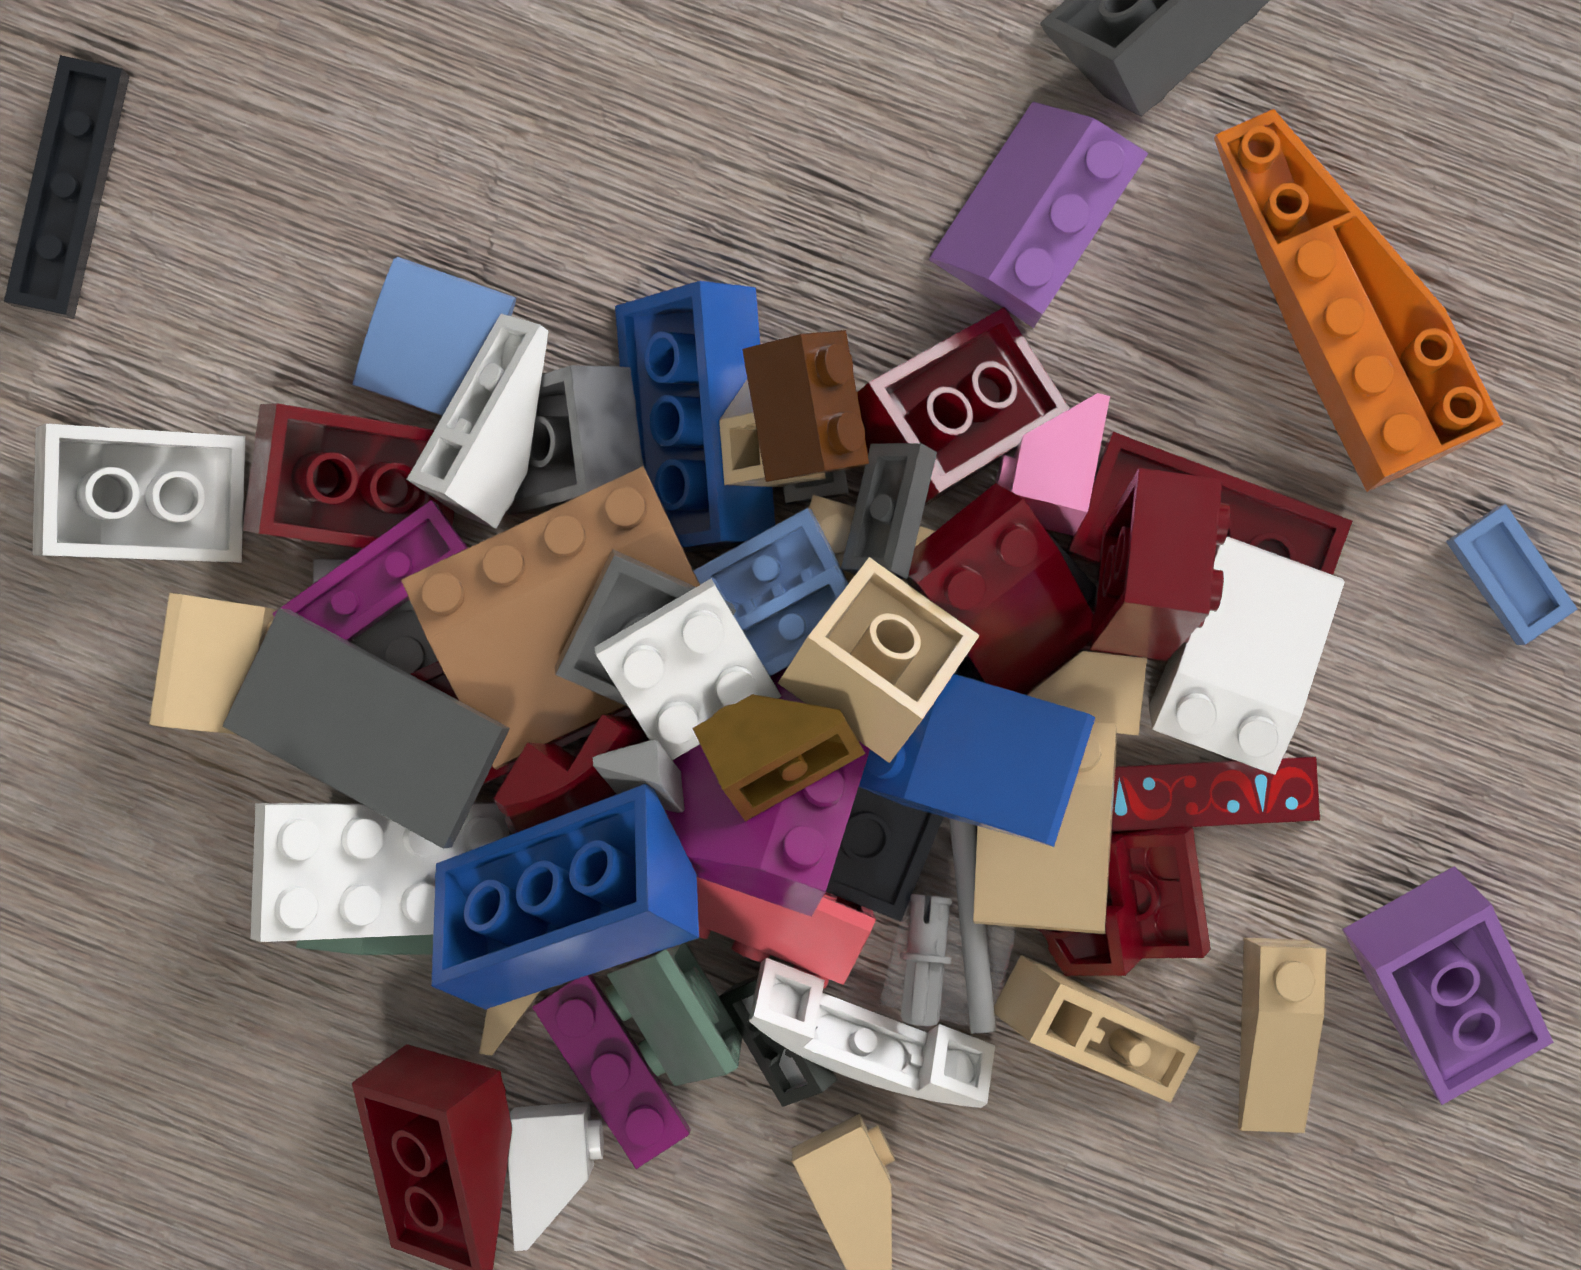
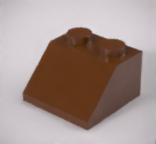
M846 330L798 334L742 349L766 482L851 469L869 464L865 442V428L860 414L853 373V360L849 350Z

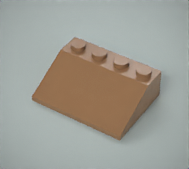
M644 466L401 579L425 636L458 700L510 728L492 764L496 770L516 761L527 742L552 744L598 722L602 714L613 715L628 708L626 705L555 675L554 668L612 549L695 587L700 585Z

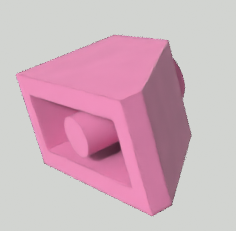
M1099 393L1024 434L1013 457L1002 456L995 483L1022 497L1044 529L1074 536L1088 513L1110 396Z

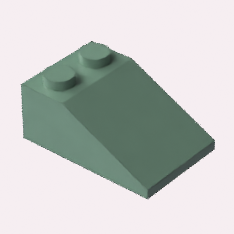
M686 942L611 967L607 976L612 984L605 988L606 994L623 1021L631 1017L635 1020L645 1037L643 1041L638 1043L639 1048L656 1076L666 1072L673 1085L678 1086L724 1076L738 1068L742 1036Z

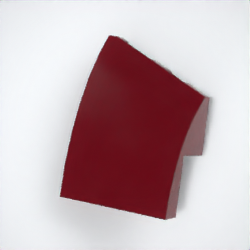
M602 714L576 758L555 744L527 742L494 797L499 810L506 815L505 822L508 828L513 833H517L617 795L593 766V757L650 741L637 719Z
M1193 827L1111 833L1105 934L1036 929L1046 938L1048 950L1065 976H1126L1141 959L1204 958L1211 947Z

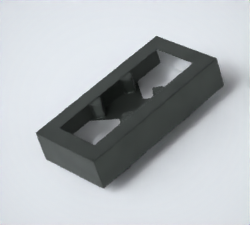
M758 975L733 985L718 996L782 1107L820 1094L838 1080L833 1071L790 1051L749 1022Z

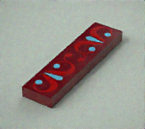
M1313 756L1283 758L1275 775L1236 760L1116 766L1111 831L1320 821L1317 759Z

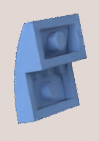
M400 257L394 258L369 324L352 385L443 416L500 314L512 316L517 298Z
M809 508L802 510L693 570L700 585L712 578L723 599L734 605L736 609L734 617L770 677L788 668L808 635L849 584L812 509Z

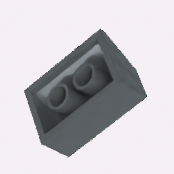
M1065 0L1040 24L1050 39L1105 98L1142 117L1153 106L1160 103L1167 93L1199 64L1205 62L1241 26L1253 19L1259 10L1270 0Z

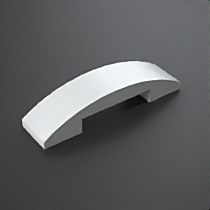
M765 958L761 962L749 1022L775 1042L831 1071L885 1090L959 1106L982 1108L988 1103L995 1045L938 1024L927 1033L822 993L825 980L769 958Z

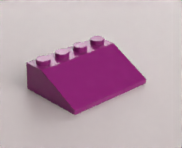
M786 669L771 676L781 695L778 699L805 703L778 684ZM859 742L865 752L864 755L747 821L743 819L722 790L700 744L672 760L681 771L684 811L678 813L665 810L697 877L812 917L826 892L870 749Z

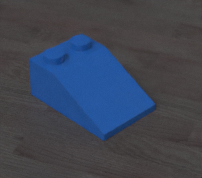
M953 674L923 720L890 763L870 749L859 787L903 806L1054 847L1096 717L1082 711Z

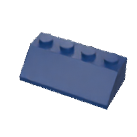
M697 281L616 305L620 367H630L644 468L684 552L735 548L775 526L772 487L724 485L719 420L747 380L742 349L760 344L756 287Z
M647 784L436 863L431 986L485 1010L699 938L697 874L655 790Z

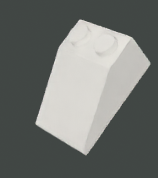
M44 424L37 427L35 439L32 555L242 563L245 436Z
M1227 536L1225 543L1217 545L1215 551L1214 569L1222 570L1224 573V586L1220 606L1216 612H1209L1202 628H1196L1191 634L1188 643H1183L1168 659L1148 706L1152 729L1275 775L1302 716L1344 586V580Z

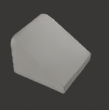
M653 739L593 757V766L616 794L647 784L655 790L664 810L678 813L684 811L681 771L657 740Z

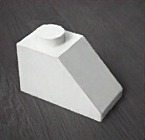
M590 1102L514 1107L510 1112L512 1134L508 1167L514 1251H523L530 1248L586 1183L594 1167V1160L603 1159L604 1138L601 1119L591 1120Z

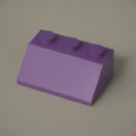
M1032 102L929 260L1000 307H1005L1009 313L1034 328L1148 153L1095 118Z

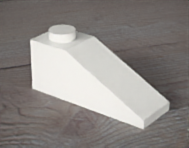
M500 314L407 478L408 481L457 514L495 529L505 512L512 505L515 494L528 471L548 330L540 324Z

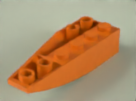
M1272 109L1216 134L1214 141L1266 278L1310 378L1366 492L1418 470L1501 427L1503 422L1444 306L1276 110Z

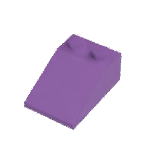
M1455 866L1342 929L1364 975L1441 1105L1554 1043L1492 904Z

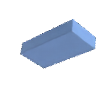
M1506 504L1497 506L1446 541L1516 645H1526L1578 610Z

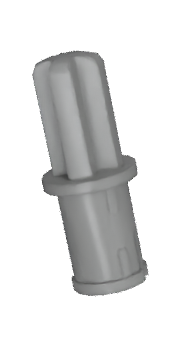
M911 894L910 901L912 903L907 953L900 952V959H906L901 1018L903 1022L912 1025L934 1026L939 1022L944 964H951V957H945L949 908L952 904V898Z

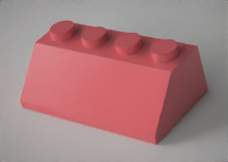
M697 877L700 938L708 939L711 930L735 940L731 949L736 953L760 963L765 958H769L770 955L794 964L793 968L825 980L823 988L827 987L829 980L842 985L845 984L876 921L873 910L825 892L811 917Z

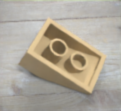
M1094 722L1054 847L977 826L974 924L1105 934L1117 753L1116 723Z

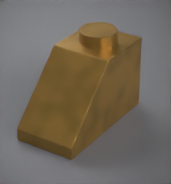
M754 694L736 704L727 705L719 709L711 718L692 728L722 790L745 821L865 754L840 710Z

